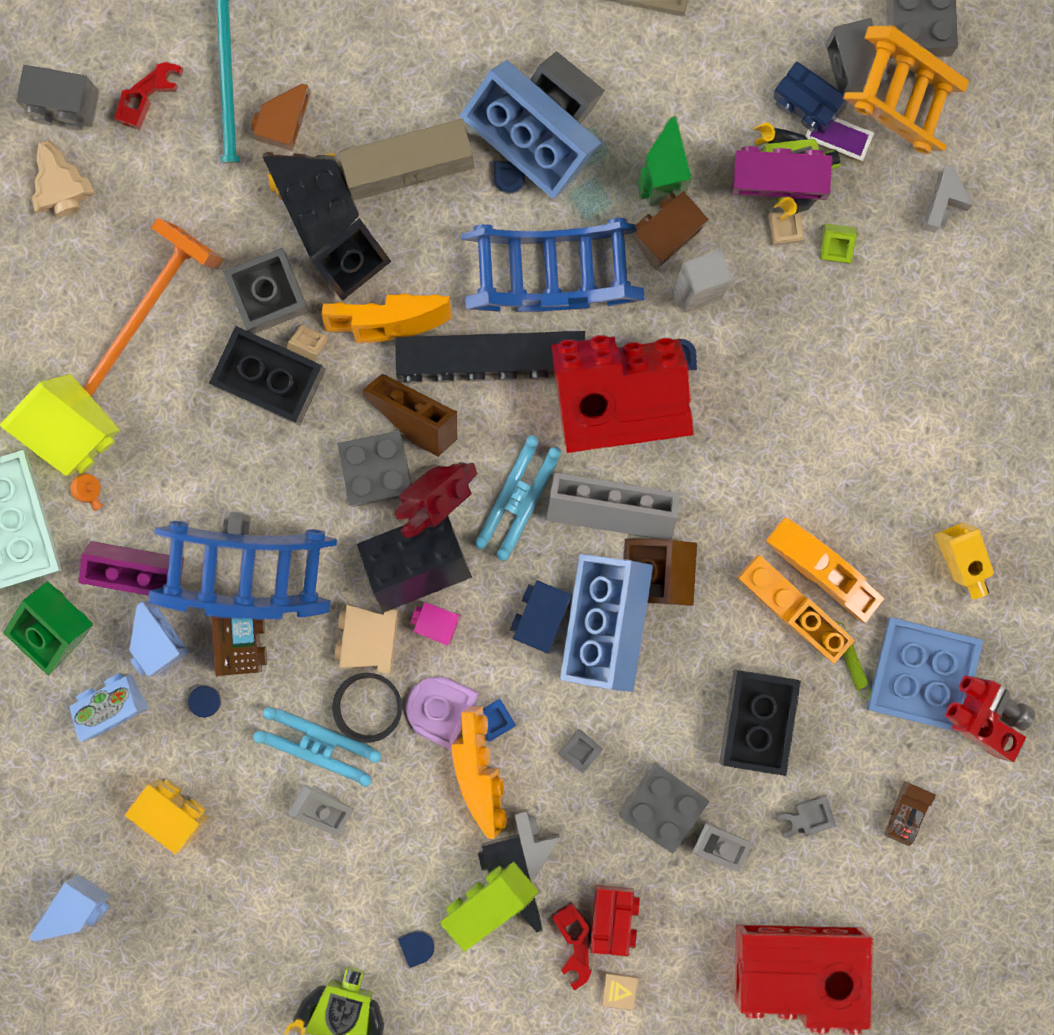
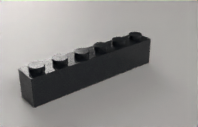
M585 331L395 337L397 378H403L406 384L422 383V378L435 377V382L438 383L454 382L455 376H466L467 381L470 382L485 381V375H498V380L502 381L516 380L517 374H529V378L534 380L548 379V373H555L551 345L559 344L564 340L584 341Z

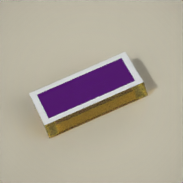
M836 118L825 134L819 130L815 133L808 130L805 136L808 139H815L818 146L828 151L836 149L839 155L862 164L874 132Z

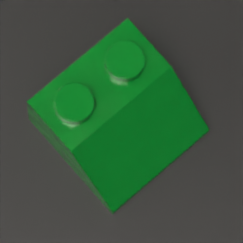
M47 581L22 600L3 634L49 676L86 637L93 623L82 611L78 610L65 598L60 590Z

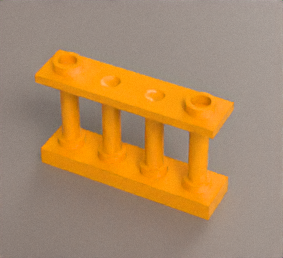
M869 26L865 39L874 44L877 51L863 93L845 92L843 99L854 105L856 112L869 115L913 144L912 148L915 151L923 154H930L931 151H945L947 145L933 136L946 97L951 95L952 92L965 93L969 80L894 26ZM889 56L895 59L897 66L883 103L875 96ZM911 70L915 73L916 81L904 115H901L895 111L908 71ZM929 83L933 86L935 93L923 128H920L914 122Z

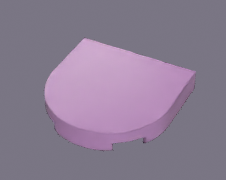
M445 677L424 679L415 685L408 695L405 707L407 719L417 734L452 750L451 744L458 740L462 731L461 712L474 705L479 692Z

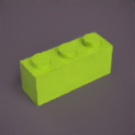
M514 862L504 869L499 865L485 877L487 882L484 885L478 881L465 893L467 898L462 900L459 896L445 908L448 914L440 924L464 952L525 908L539 892Z

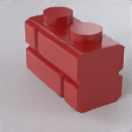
M595 885L590 953L627 957L629 956V948L636 947L637 929H632L631 925L632 916L639 915L640 897H634L635 892L633 888Z

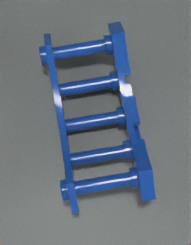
M625 218L609 219L608 224L554 231H510L493 229V226L490 224L476 225L473 231L461 234V240L478 242L480 288L477 289L478 293L465 296V309L499 312L501 311V306L516 307V312H544L590 309V304L607 302V306H615L645 300L644 288L631 286V282L627 281L624 235L635 233L638 229L635 227V224L627 223ZM612 237L615 282H612V287L598 289L597 286H594L592 240ZM579 241L582 287H579V291L562 293V289L558 285L556 242ZM491 243L508 244L511 290L508 293L497 292L496 288L493 287ZM543 243L546 289L543 290V294H527V290L523 289L521 244Z
M170 521L167 526L155 528V535L171 538L167 583L163 585V588L149 591L148 603L183 612H187L188 606L206 609L205 615L239 619H282L283 613L297 612V617L302 618L321 615L330 611L331 600L318 597L319 593L316 592L320 548L336 546L337 539L325 536V532L322 530L308 529L304 534L282 536L241 535L189 527V523L184 521ZM184 541L205 545L201 590L198 592L183 589V586L180 585ZM218 547L243 549L239 591L235 594V597L217 595V592L214 591ZM256 550L279 551L275 591L271 597L254 598L251 595ZM292 550H307L303 591H300L297 595L288 596Z

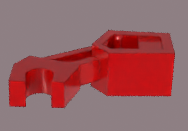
M170 62L156 64V69L130 89L122 90L114 119L119 124L140 130L151 105L148 97L155 91L176 92L178 86L176 83L168 82V76L172 73L182 76L184 70L182 66ZM132 98H142L138 110L128 107Z
M571 901L553 913L552 918L567 944H574V955H570L562 966L561 971L564 975L570 970L578 972V978L570 982L575 991L588 982L592 969L589 967L588 931L590 930V925ZM578 919L582 930L578 933V937L574 938L571 937V932H567L565 927Z

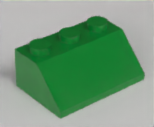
M676 116L669 118L648 152L644 167L640 168L641 174H639V181H637L638 191L641 200L647 199L648 207L660 204L671 193H674L676 196L683 190L687 193L692 180Z

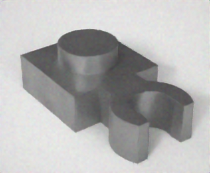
M826 795L795 804L797 814L792 815L783 812L776 816L778 822L785 819L791 822L790 829L781 832L783 838L794 836L800 828H803L804 834L809 836L837 827Z

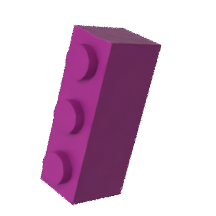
M742 147L741 151L736 150L733 156L731 195L826 200L831 191L832 156L824 155V152L821 150H807L805 154H794L788 148L773 149V152H760L759 147Z
M90 541L82 552L78 583L149 596L150 590L163 588V585L167 583L169 555ZM182 558L181 578H182L184 558Z

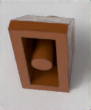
M300 84L262 104L260 113L255 112L251 123V130L254 131L253 135L257 141L293 151L311 94L308 85Z

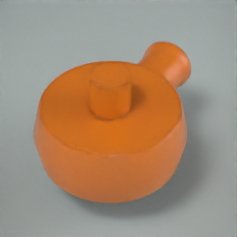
M87 473L76 476L70 485V491L74 499L82 503H90L94 511L102 508L103 504L97 498L101 491L99 480Z

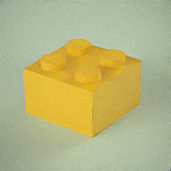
M158 779L145 787L124 816L173 854L177 855L187 848L209 817L204 814L206 808L193 798L187 801L179 794L181 789L175 783L168 779H165L164 782Z

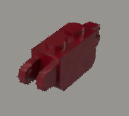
M460 462L450 466L431 468L399 495L402 504L394 511V515L399 521L409 520L401 528L403 536L406 538L413 537L426 527H435L472 495L468 484L478 474L474 463L466 464L465 462Z

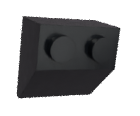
M360 218L309 258L313 266L342 301L392 262Z

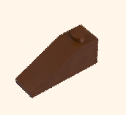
M383 373L363 389V395L418 447L439 457L457 440V411Z

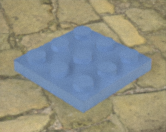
M888 617L867 710L955 731L951 729L953 723L945 717V713L953 702L963 705L967 695L959 691V685L963 676L975 677L983 640Z

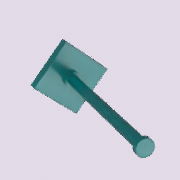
M216 0L224 156H221V163H240V156L236 155L229 0Z

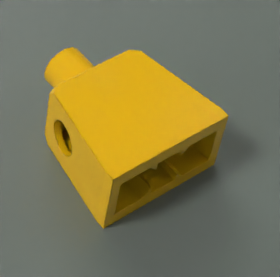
M962 522L935 533V538L954 582L964 587L967 586L971 599H978L988 595L990 592L985 579L993 576L994 571L980 530Z

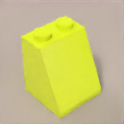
M71 374L39 382L0 424L4 430L65 476L77 472L80 474L87 472L95 464L93 458L98 453L102 454L111 448L115 443L113 438L120 431L118 426Z

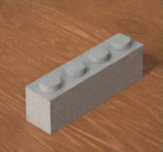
M722 249L684 262L672 292L677 306H684L685 312L721 300L733 281Z
M554 473L546 520L672 540L678 516L680 493Z

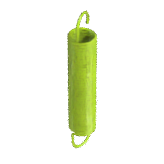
M836 622L837 624H842L846 629L845 624H843L842 622ZM852 644L845 651L843 657L857 688L856 690L861 695L859 689L868 686L869 683ZM861 695V697L864 698V699H868V698H870V695H869L868 697H863V696Z

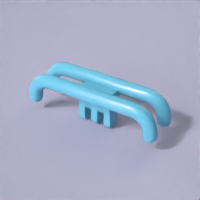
M534 435L527 437L497 500L474 541L477 549H484L490 541L504 511L506 510L516 515L497 552V557L501 561L507 560L511 555L561 456V450L558 447L550 448L532 486L520 481L539 443L538 438Z
M274 707L264 709L263 716L265 719L282 723L304 732L306 735L303 736L299 745L266 731H256L253 735V740L256 743L271 746L360 783L363 787L371 785L372 778L368 773L332 758L336 746L367 758L372 763H378L382 758L380 751Z

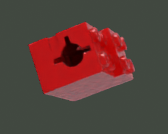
M598 335L590 340H564L559 344L551 345L561 426L567 453L694 436L692 411L689 404L691 403L688 365L679 339L661 338L652 343L641 344L631 342L623 347H617L615 336Z
M736 924L734 1002L740 1013H745V1017L750 1019H763L765 1014H778L779 1019L795 1020L798 1015L805 1028H810L812 1033L827 1034L830 1032V1029H842V1032L845 1034L858 1035L862 1034V1030H871L873 937L863 927Z

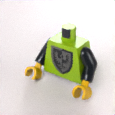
M767 122L753 127V130H758L762 135L761 138L755 140V144L769 143L764 146L762 152H773V149L788 148L794 154H805L807 150H819L817 141L815 139H808L803 134L786 129L773 128ZM836 149L824 152V155L832 156V169L841 167L840 157ZM790 197L776 198L777 203L773 207H781L784 210L785 214L779 217L781 221H784L791 215L809 210L817 200L793 199Z
M346 967L342 983L330 980L327 986H317L302 1000L293 1018L294 1023L287 1026L284 1035H288L290 1031H296L299 1035H304L305 1033L311 1035H383L384 1020L379 1003L372 999L373 992L360 988L365 972L358 968Z

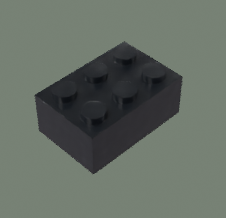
M235 326L209 384L300 426L326 369L315 361Z
M449 516L444 518L435 527H426L413 537L406 538L401 533L403 526L357 543L372 592L383 613L472 578Z
M734 669L719 760L722 766L781 776L787 775L801 680Z

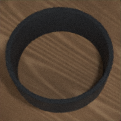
M359 673L346 679L337 689L332 704L333 717L341 732L350 739L363 743L376 742L386 738L397 727L402 715V700L397 688L387 678L375 673ZM364 678H374L383 681L393 690L397 699V714L393 723L385 731L376 735L356 733L347 726L341 715L340 704L345 690L355 681Z

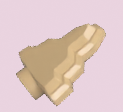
M49 139L38 144L36 161L40 172L34 179L36 193L32 196L35 213L55 211L57 217H64L80 211L79 202L96 193L89 178L82 177L75 165L67 163L63 152Z

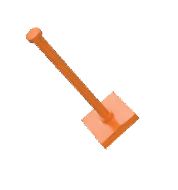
M158 217L151 227L175 245L173 248L175 252L83 386L91 397L185 259L189 260L192 257L202 265L217 269L224 260L172 222Z

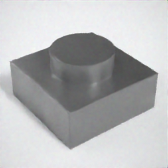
M578 728L558 753L580 772L584 773L602 752L603 748Z

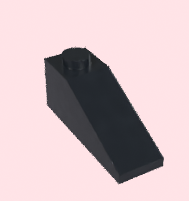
M519 834L482 843L483 851L478 852L482 871L488 870V873H490L499 865L504 869L514 862L531 881ZM534 896L519 913L537 933L543 931V926Z

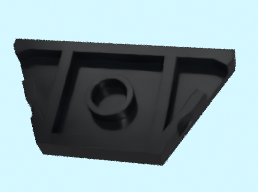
M273 152L263 153L265 164L309 257L313 256L358 218L359 211L334 155L311 157L299 153H293V156L273 155Z

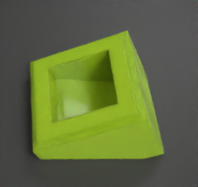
M825 223L820 260L851 264L857 237L856 227Z

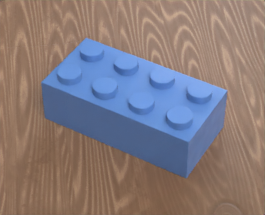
M508 60L489 71L459 116L552 199H555L572 184L602 144Z
M579 555L560 680L610 690L634 692L653 565L592 555Z

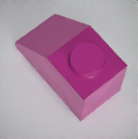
M424 602L423 607H416L410 624L416 625L413 632L448 646L452 642L461 615Z

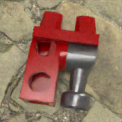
M963 676L959 685V691L967 695L963 705L953 702L945 713V717L953 723L951 729L977 743L992 756L1014 763L1026 736L1004 724L999 719L1004 714L1009 717V722L1012 726L1023 731L1033 723L1035 718L1034 709L1024 703L1015 705L1009 700L1010 692L995 681ZM1009 738H1013L1012 747L1004 751Z

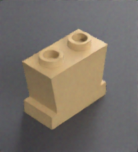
M346 604V611H340L338 629H343L342 642L336 643L335 661H340L339 668L378 666V673H392L399 610L392 609L381 614Z

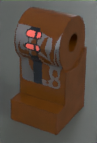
M904 781L890 814L891 818L885 830V837L911 846L919 832L928 807L932 805L936 794Z

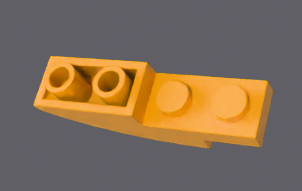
M401 293L398 295H387L386 305L367 303L365 305L346 304L343 302L323 304L321 315L326 332H353L355 343H375L395 340V337H410L424 333L450 321L453 313L450 296L438 294L422 296Z
M787 517L781 520L765 540L768 545L810 582H816L862 623L867 622L885 599L865 582L866 578L853 566Z
M757 554L736 577L765 606L831 663L835 664L855 641L761 555Z
M470 706L461 712L463 737L451 744L453 763L462 795L472 816L487 838L495 839L506 827L507 821L506 811L502 809L501 797L504 795V780L500 778L499 768H487L490 763L489 747H485L488 719L486 715H483V706Z

